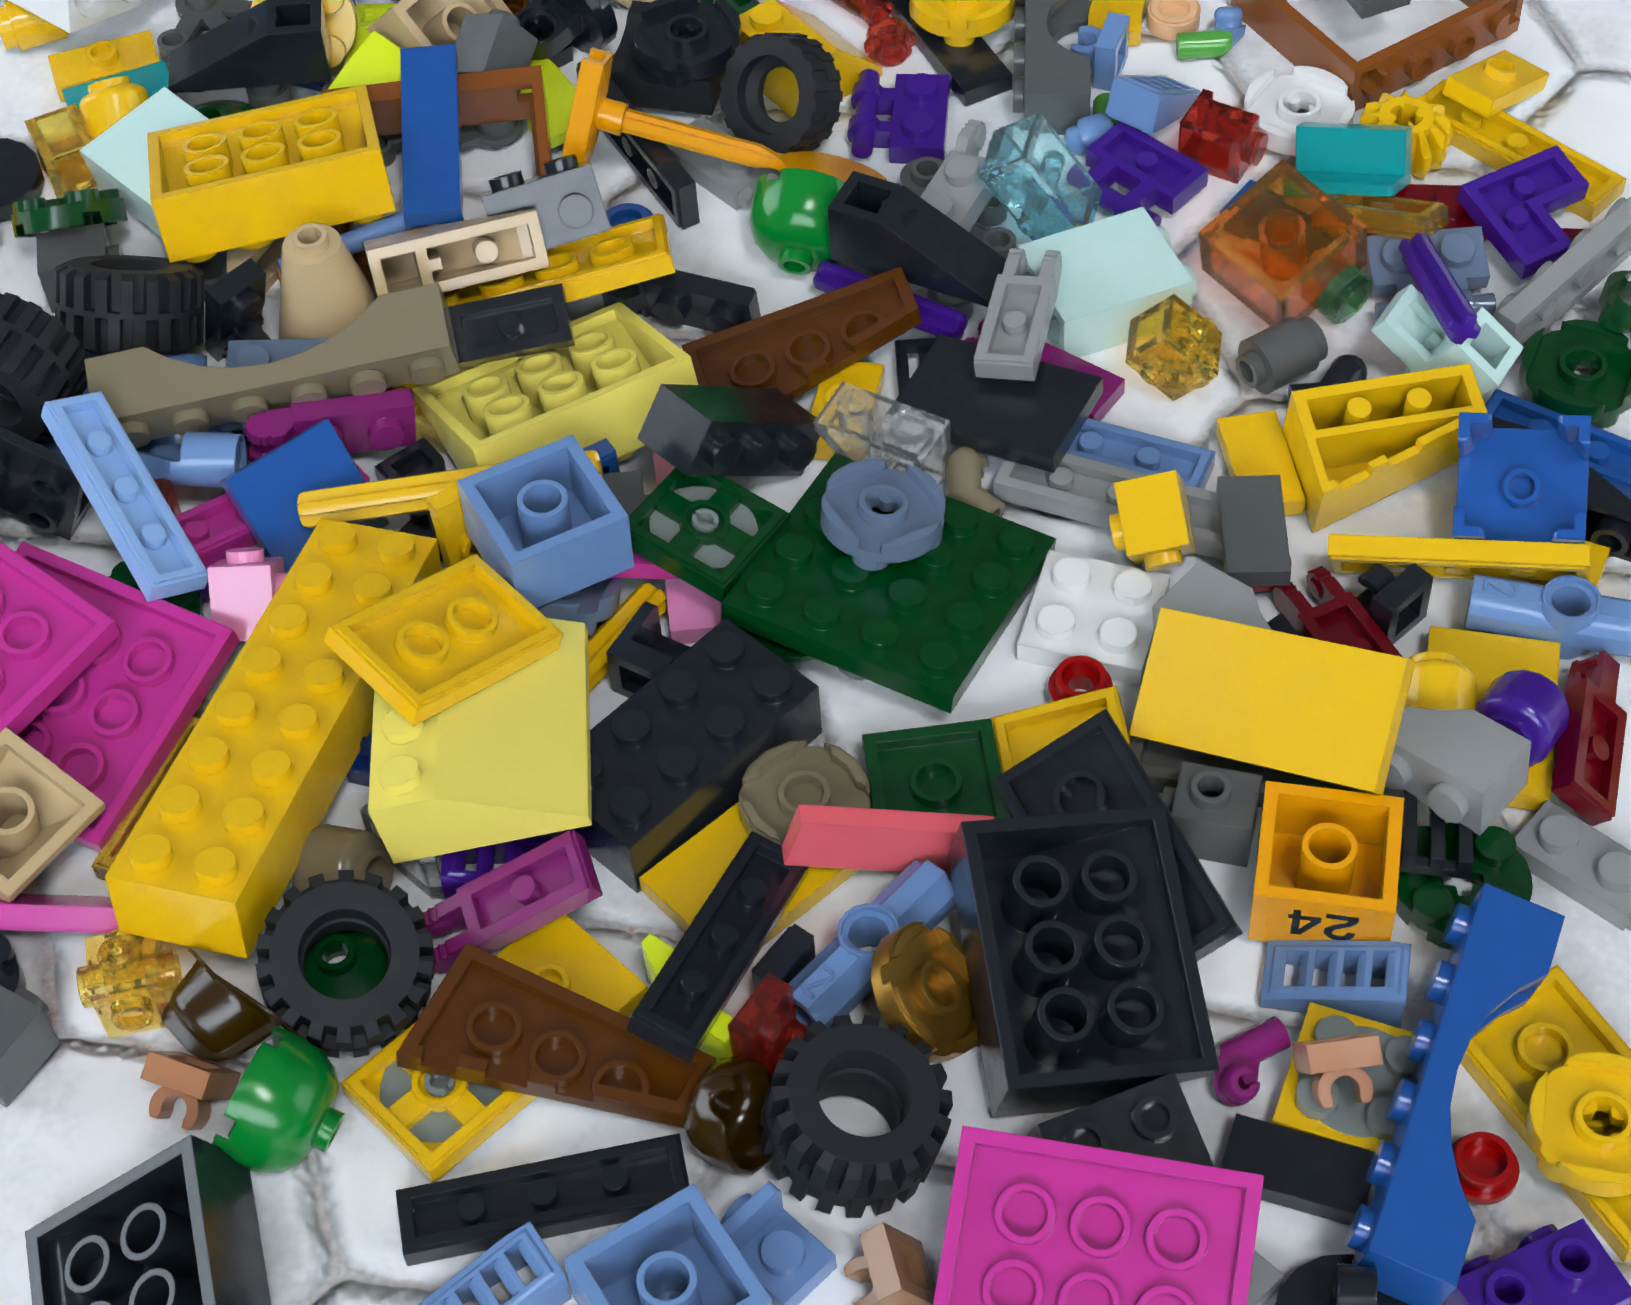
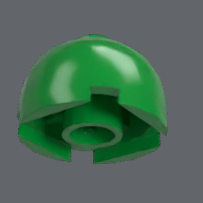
M799 168L781 169L779 179L767 182V173L759 176L754 185L750 201L749 224L755 244L770 260L776 262L781 270L793 275H806L811 271H817L818 265L825 260L839 263L840 261L831 258L828 206L845 182L815 170Z
M277 1025L272 1029L273 1046L264 1041L262 1042L244 1072L223 1114L235 1120L228 1134L230 1138L227 1139L215 1134L212 1142L213 1145L220 1147L243 1167L256 1173H281L294 1168L305 1159L313 1147L326 1153L345 1116V1113L334 1109L339 1082L333 1064L324 1052L312 1043Z

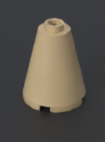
M318 223L304 224L291 231L284 239L282 244L278 339L331 338L357 319L377 298L343 239L331 226Z

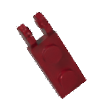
M1317 567L1308 571V575H1306L1310 594L1317 601L1318 606L1312 607L1292 582H1290V585L1273 586L1272 596L1274 597L1277 609L1280 613L1284 614L1301 636L1403 657L1351 591L1347 593L1336 578L1331 576L1330 571L1326 567Z

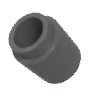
M1306 316L1300 319L1289 317L1240 342L1236 358L1237 372L1241 380L1248 387L1255 388L1263 394H1269L1315 371L1319 366V362L1324 360L1328 354L1326 337L1320 326L1312 318Z

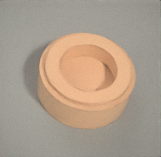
M1151 0L1147 11L1148 30L1154 36L1167 41H1176L1177 33L1197 32L1200 26V4L1197 0Z

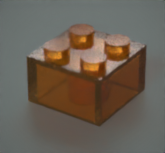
M1283 159L1198 232L1202 270L1269 326H1273L1289 317L1298 319L1305 316L1308 317L1367 265V226Z

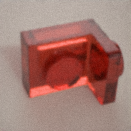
M768 973L728 1025L733 1057H746L762 1062L772 1077L778 1060H782L786 1046L795 1036L803 1040L807 1026L796 1018L791 985Z

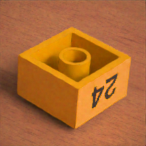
M1266 781L1247 940L1268 942V940L1390 941L1397 907L1404 797Z

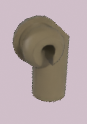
M959 447L954 450L945 465L946 496L1002 517L1005 512L1004 502L981 487V479L984 477L982 467L989 466L986 455L968 447Z

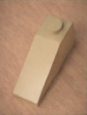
M536 209L421 227L362 241L377 297L382 294L437 282L442 292H447L550 267Z

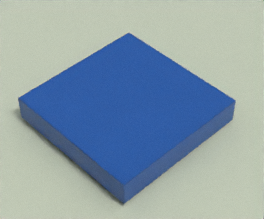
M323 419L224 478L220 483L259 547L264 548L265 557H283L284 573H288L315 527L306 528L302 525L297 510L298 495L303 491L365 483V480L329 419ZM387 517L348 522L381 529L390 524Z

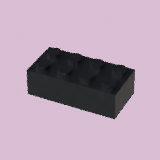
M725 618L590 730L592 825L571 829L570 831L575 830L585 838L589 853L593 858L636 893L640 892V876L739 802V792L743 785L742 778L748 766L766 750L789 741L807 740V745H809L822 733L819 686Z

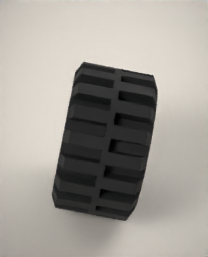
M102 255L71 259L55 268V317L63 323V326L76 336L80 341L79 347L89 353L106 355L139 347H146L161 355L186 352L204 343V271L184 261L170 263L168 258L151 256Z
M5 292V294L0 293V426L37 444L40 442L46 444L53 437L41 418L44 402L82 395L88 386L84 359L89 357L86 351L79 347L80 341L76 336L63 326V323L54 315L51 316L35 303L22 300L18 295Z
M338 870L339 879L325 882L323 873L308 878L310 887L302 892L294 885L283 894L284 905L280 910L274 907L271 908L264 919L266 931L264 935L258 934L256 944L258 964H255L261 993L269 1010L280 1017L292 1030L294 1029L302 1038L321 1048L326 1056L339 1058L340 1051H353L354 1058L369 1055L368 1048L381 1044L382 1048L386 1047L396 1038V1035L401 1030H407L417 1021L418 1012L421 1007H426L431 995L432 979H434V946L431 932H428L426 929L424 914L418 905L413 908L408 903V893L397 884L390 890L384 887L383 877L369 872L366 881L354 879V870ZM356 931L369 935L378 941L387 953L388 969L386 975L374 989L362 996L352 999L327 997L312 988L305 977L304 962L310 950L321 939L336 932Z
M849 1014L834 1016L830 1029H827L821 1021H818L807 1027L803 1040L795 1036L786 1046L782 1060H778L761 1110L759 1126L764 1127L760 1138L763 1154H774L769 1167L777 1180L787 1176L792 1180L789 1193L800 1202L808 1194L819 1200L815 1210L829 1215L834 1205L845 1207L846 1218H861L866 1206L871 1205L877 1216L891 1211L896 1198L905 1203L915 1194L920 1182H925L951 1124V1119L948 1118V1115L953 1107L952 1091L942 1089L948 1077L942 1064H929L928 1060L932 1050L922 1039L914 1045L906 1040L908 1029L897 1023L894 1024L892 1031L879 1027L880 1017L864 1015L861 1024H853ZM837 1095L861 1098L871 1103L883 1114L891 1131L874 1137L857 1136L845 1132L828 1119L819 1101Z

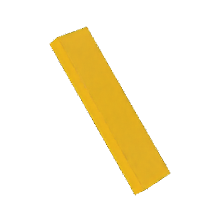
M1443 79L1426 93L1428 94L1430 104L1445 106V116L1451 120L1452 138L1450 145L1495 170L1557 145L1589 183L1585 199L1564 207L1581 218L1591 222L1623 194L1627 178L1504 111L1489 118H1484L1442 94L1447 80Z
M1329 534L1327 556L1330 570L1333 573L1363 574L1377 563L1386 567L1394 576H1399L1410 565L1415 563L1434 576V578L1473 579L1474 574L1477 573L1524 582H1549L1553 578L1562 575H1576L1588 580L1591 544Z

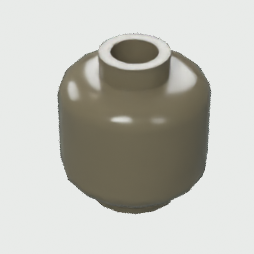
M322 824L315 827L307 837L292 880L293 886L295 885L302 892L310 887L309 877L323 873L326 882L339 879L338 870H354V879L366 881L367 875L370 872L383 877L384 887L390 889L394 869L392 859L383 841L374 832Z

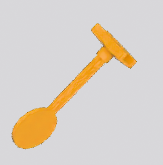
M592 47L589 58L583 57L581 60L562 157L576 154L578 163L590 161L597 143L599 131L621 136L623 132L753 168H772L779 172L785 168L815 170L834 176L843 182H846L850 174L856 171L887 181L878 171L840 156L810 151L782 154L760 143L630 109L628 103L606 98L614 53Z

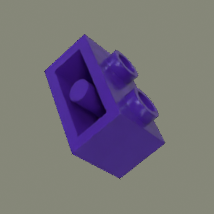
M1582 1218L1559 1230L1554 1224L1538 1228L1519 1243L1517 1250L1496 1260L1491 1255H1483L1469 1261L1462 1267L1457 1287L1449 1295L1446 1305H1631V1286Z

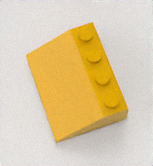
M366 84L147 133L150 201L170 263L182 260L188 263H199L211 259L217 252L238 247L244 250L260 249L269 245L273 239L286 237L294 229L308 223L334 226L352 221L356 224H368L381 219L386 213L396 211Z

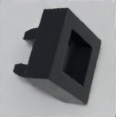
M1375 563L1358 577V582L1366 589L1356 598L1391 643L1395 644L1426 617L1434 576L1413 563L1395 578L1386 567Z

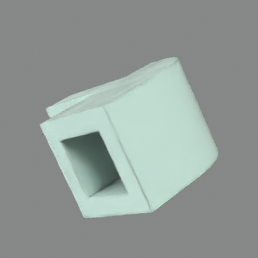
M1409 284L1395 294L1370 329L1407 366L1402 374L1471 363L1481 395L1499 386L1524 348L1483 307L1475 310L1478 316L1477 322L1481 327L1478 337L1476 339L1467 338L1462 345L1454 344L1447 337L1424 296L1412 284Z

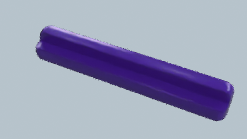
M1416 233L1412 239L1403 238L1399 245V250L1403 255L1402 261L1449 340L1454 344L1462 345L1467 338L1476 339L1481 330L1477 322L1478 316L1429 236L1424 233Z
M825 260L818 265L817 273L813 278V285L816 289L828 293L870 278V276ZM913 294L922 319V323L914 328L936 337L942 334L960 340L963 338L964 330L968 325L966 314Z

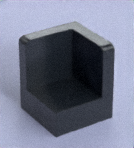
M645 601L606 652L612 690L625 697L630 698L690 648L685 644L662 635L658 606Z

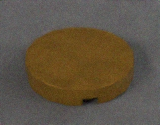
M913 921L882 938L872 956L871 983L876 1004L890 1031H892L894 1024L897 1023L909 1030L906 1040L914 1045L922 1039L929 1046L932 1053L928 1061H949L966 1053L980 1043L963 945L954 935L939 926L930 930L923 926L925 922Z

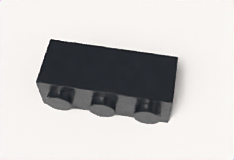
M661 384L637 439L686 476H802L804 469L811 463L816 454V444L825 423L777 388Z

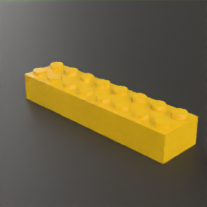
M325 518L319 520L105 875L119 932L248 959L257 942L258 934H261L266 926L264 919L271 908H275L298 866L300 854L307 837L315 827L320 826L372 730L374 689L324 642L328 625L441 571L437 538Z

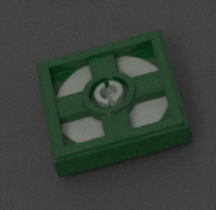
M674 468L629 516L632 550L637 555L722 603L723 599L751 563L789 523L791 514L724 476H686L677 468Z

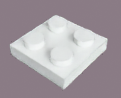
M1049 550L1017 643V660L1057 668L1062 661L1069 657L1088 656L1098 660L1109 673L1112 680L1141 686L1154 636L1152 606L1169 591L1171 574L1146 571V569Z

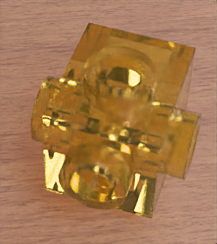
M1173 294L1130 320L1125 363L1139 373L1145 382L1154 385L1168 398L1175 401L1196 388L1199 389L1206 386L1212 379L1218 376L1222 333L1209 318L1202 317L1176 294Z
M119 928L108 934L85 938L87 966L78 967L76 970L78 992L84 1008L94 1007L108 1037L114 1038L166 1027L162 1023L161 1015L166 1005L170 1002L173 991L183 979L176 949L165 950L161 940L119 932Z

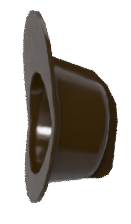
M191 947L188 949L195 957L196 962L173 991L170 1002L166 1005L161 1015L162 1023L188 1052L201 1060L221 1062L237 1058L271 1036L272 1029L276 1025L300 1036L298 1032L294 1029L292 1030L280 1017L263 1004L215 974Z

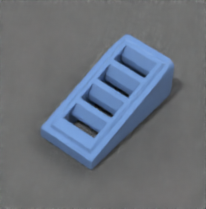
M1121 75L1112 82L1105 114L1151 135L1203 106L1206 102L1207 94L1166 75Z
M1268 940L1259 1006L1307 1013L1309 1003L1313 1002L1400 1028L1406 1004L1412 944L1393 941ZM1286 964L1300 966L1297 986H1283ZM1314 968L1328 970L1326 986H1312ZM1343 973L1356 975L1355 987L1341 986ZM1371 977L1385 979L1384 987H1370Z
M529 1221L499 1240L418 1305H463L473 1298L477 1300L479 1305H500L490 1289L499 1282L503 1283L512 1297L503 1305H563L571 1300L572 1297L563 1270ZM528 1265L536 1279L526 1286L517 1271Z

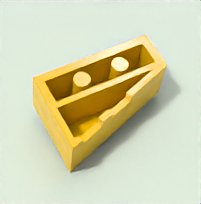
M1471 363L1291 391L1282 431L1306 499L1305 509L1313 533L1459 462V413H1488Z

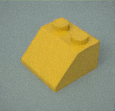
M766 0L739 15L742 43H746L749 41V37L756 34L800 33L808 35V39H816L823 44L822 48L826 52H830L835 60L833 62L834 66L840 72L841 81L839 82L840 90L843 91V98L852 94L853 86L858 82L859 74L863 70L872 69L877 71L880 77L883 76L880 65L815 15L779 0ZM785 67L774 68L766 77L763 94L793 117L799 101L796 77L791 70Z

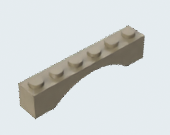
M438 282L379 295L357 319L333 337L302 353L266 364L235 368L199 366L167 358L146 347L84 359L88 393L102 391L135 448L147 445L152 439L175 434L184 436L186 431L206 432L210 427L235 421L245 423V421H248V417L253 416V413H259V411L265 413L267 410L290 407V404L383 393L387 388L409 383L428 385L441 381L446 375L461 372L450 309Z

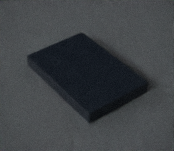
M940 334L888 410L889 426L959 447L972 448L977 452L1054 473L1102 396V377L1043 361L1039 363L1035 381L976 377L973 362L978 344Z

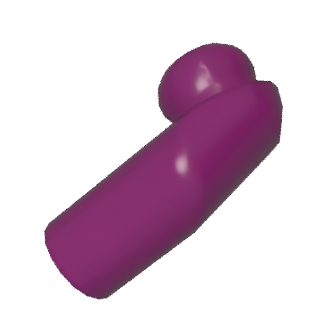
M1273 1016L1224 1040L1216 1049L1220 1070L1217 1074L1212 1075L1211 1082L1217 1096L1226 1104L1240 1106L1256 1097L1260 1090V1082H1258L1260 1062L1290 1048L1289 1034L1277 1017Z

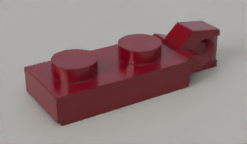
M1605 650L1584 660H1576L1571 664L1564 693L1570 709L1569 723L1558 740L1555 766L1552 773L1551 791L1591 826L1610 821L1612 817H1615L1627 713L1616 704L1620 664Z

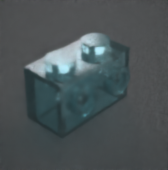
M1040 112L993 132L979 177L984 182L987 191L996 197L1015 219L1018 228L1023 234L1028 235L1034 241L1094 222L1102 189Z

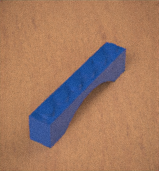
M1487 883L1483 884L1469 906L1459 902L1447 923L1443 942L1453 945L1448 962L1440 959L1437 963L1424 995V999L1434 1003L1430 1019L1421 1018L1406 1050L1405 1058L1416 1063L1410 1081L1402 1078L1398 1083L1387 1109L1386 1119L1395 1122L1396 1126L1390 1143L1382 1140L1378 1145L1366 1175V1182L1376 1186L1370 1207L1361 1204L1358 1208L1345 1242V1246L1356 1250L1352 1265L1377 1268V1291L1409 1305H1441L1456 1289L1476 1223L1460 1184L1451 1142L1450 1106L1458 1067L1470 1040L1496 1019L1524 1006L1546 978L1565 919L1564 915Z

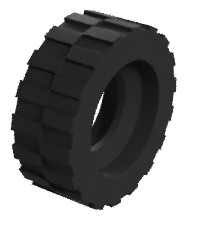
M765 33L749 37V41L740 43L734 49L735 54L732 58H728L725 65L726 71L724 77H721L720 88H722L720 105L726 117L724 121L727 128H731L734 137L760 143L782 154L814 151L821 146L820 143L824 139L830 137L833 132L832 127L835 122H838L841 114L839 107L840 102H843V91L840 90V72L836 70L833 63L835 60L830 52H826L822 48L823 44L816 39H808V35L800 33ZM777 67H785L791 70L796 77L799 89L796 113L786 122H777L768 116L763 98L766 77L771 70Z

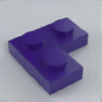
M1556 145L1461 185L1457 201L1476 225L1482 226V232L1517 276L1523 280L1534 275L1545 262L1552 261L1554 263L1568 251L1572 241L1551 217L1550 213L1585 199L1589 183Z

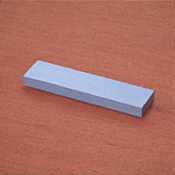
M102 391L44 402L41 418L147 602L205 589L208 581L207 569Z

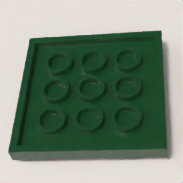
M834 453L790 511L789 523L751 563L723 599L721 604V620L723 621L727 618L739 628L951 714L1039 579L1049 550H1055L1056 538L945 496L943 535L938 547L909 561L889 563L882 570H864L855 565L852 555L839 550L828 540L820 525L821 499L826 492L827 481L841 467L856 462ZM873 507V508H872V511H873V512H876V513H879V514H892V513H894V512H883V511H881L880 509H878L877 507Z

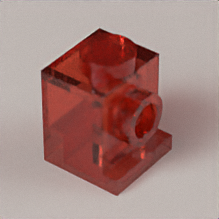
M1203 89L1180 121L1178 152L1208 168V175L1238 184L1249 166H1257L1262 160L1268 143V134L1258 131L1260 115L1213 100V92Z

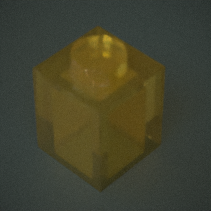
M76 103L24 121L40 166L56 198H65L64 193L91 189L98 186L79 151L94 140V137Z

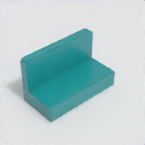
M1300 123L1296 126V171L1283 179V191L1394 196L1411 183L1412 126Z

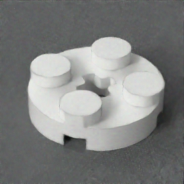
M1293 66L1292 75H1281L1275 77L1276 69L1258 76L1249 85L1245 93L1243 109L1245 138L1253 144H1260L1277 153L1291 155L1295 159L1296 126L1300 123L1353 124L1355 102L1354 100L1351 101L1347 96L1348 86L1338 76L1320 68ZM1300 108L1308 110L1306 113H1295Z

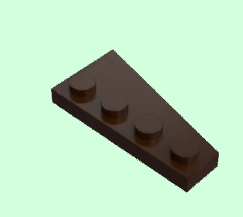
M901 267L681 346L683 351L691 356L698 385L777 388L793 400L921 324L922 319Z
M469 943L465 944L396 1052L397 1067L684 1128V1110L696 1080L709 1065L717 1061V1058L698 1050L691 1063H688L626 1031L630 1020L629 1017Z

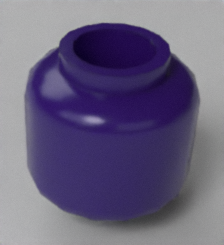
M1525 669L1508 671L1496 678L1475 706V711L1531 741L1529 768L1545 760L1569 723L1570 709L1566 697L1559 687L1542 674Z

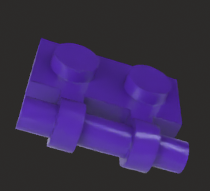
M872 69L863 70L859 74L858 82L853 86L851 105L855 110V115L849 119L847 137L852 143V154L857 158L864 159L871 156L873 148H889L890 163L908 164L921 157H935L945 160L950 75L926 73L896 74L895 88H883L880 85V75L877 71ZM876 115H892V121H880Z
M1118 122L1086 148V166L1091 169L1085 173L1075 166H1069L1061 177V184L1074 192V197L1077 201L1089 208L1099 206L1113 216L1144 207L1158 227L1161 224L1162 218L1149 209L1156 205L1173 215L1207 186L1209 169L1148 134L1125 123ZM1116 182L1130 191L1123 195L1110 186Z

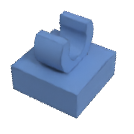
M1109 12L1102 30L1090 25H1083L1078 29V44H1072L1071 51L1090 57L1091 68H1094L1093 88L1111 91L1113 80L1122 73L1128 58L1129 15Z

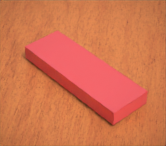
M800 804L796 809L781 846L784 865L903 872L914 860L925 862L928 859L945 871L946 874L951 875L947 855L960 823L964 821L994 819V817Z

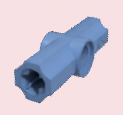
M1474 574L1465 628L1507 636L1560 642V659L1564 660L1580 657L1587 650L1598 652L1605 650L1609 654L1631 657V600L1601 595L1593 583L1576 575H1562L1553 578L1546 585Z
M928 859L925 862L914 860L870 904L854 906L845 912L839 921L837 936L778 993L779 1007L787 1014L797 1029L805 1034L807 1027L818 1021H821L827 1029H830L834 1016L849 1014L869 993H874L871 983L872 956L875 950L862 951L859 948L868 945L878 946L882 938L913 921L925 922L923 926L932 930L956 907L953 885L948 879L946 872Z

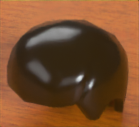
M728 1057L719 1059L709 1065L696 1080L684 1110V1128L697 1153L715 1166L735 1174L753 1175L768 1164L774 1154H763L760 1143L764 1127L759 1126L761 1110L772 1080L771 1074L762 1062L746 1057Z

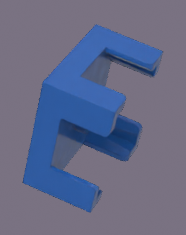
M1460 412L1458 430L1459 470L1457 504L1454 506L1453 539L1585 544L1591 416L1560 415L1558 416V430L1493 428V417L1490 413Z

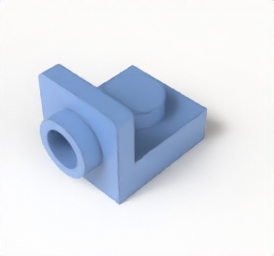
M770 1181L753 1196L747 1193L735 1200L721 1220L722 1226L772 1299V1305H799L837 1268L836 1255L783 1209L782 1192Z

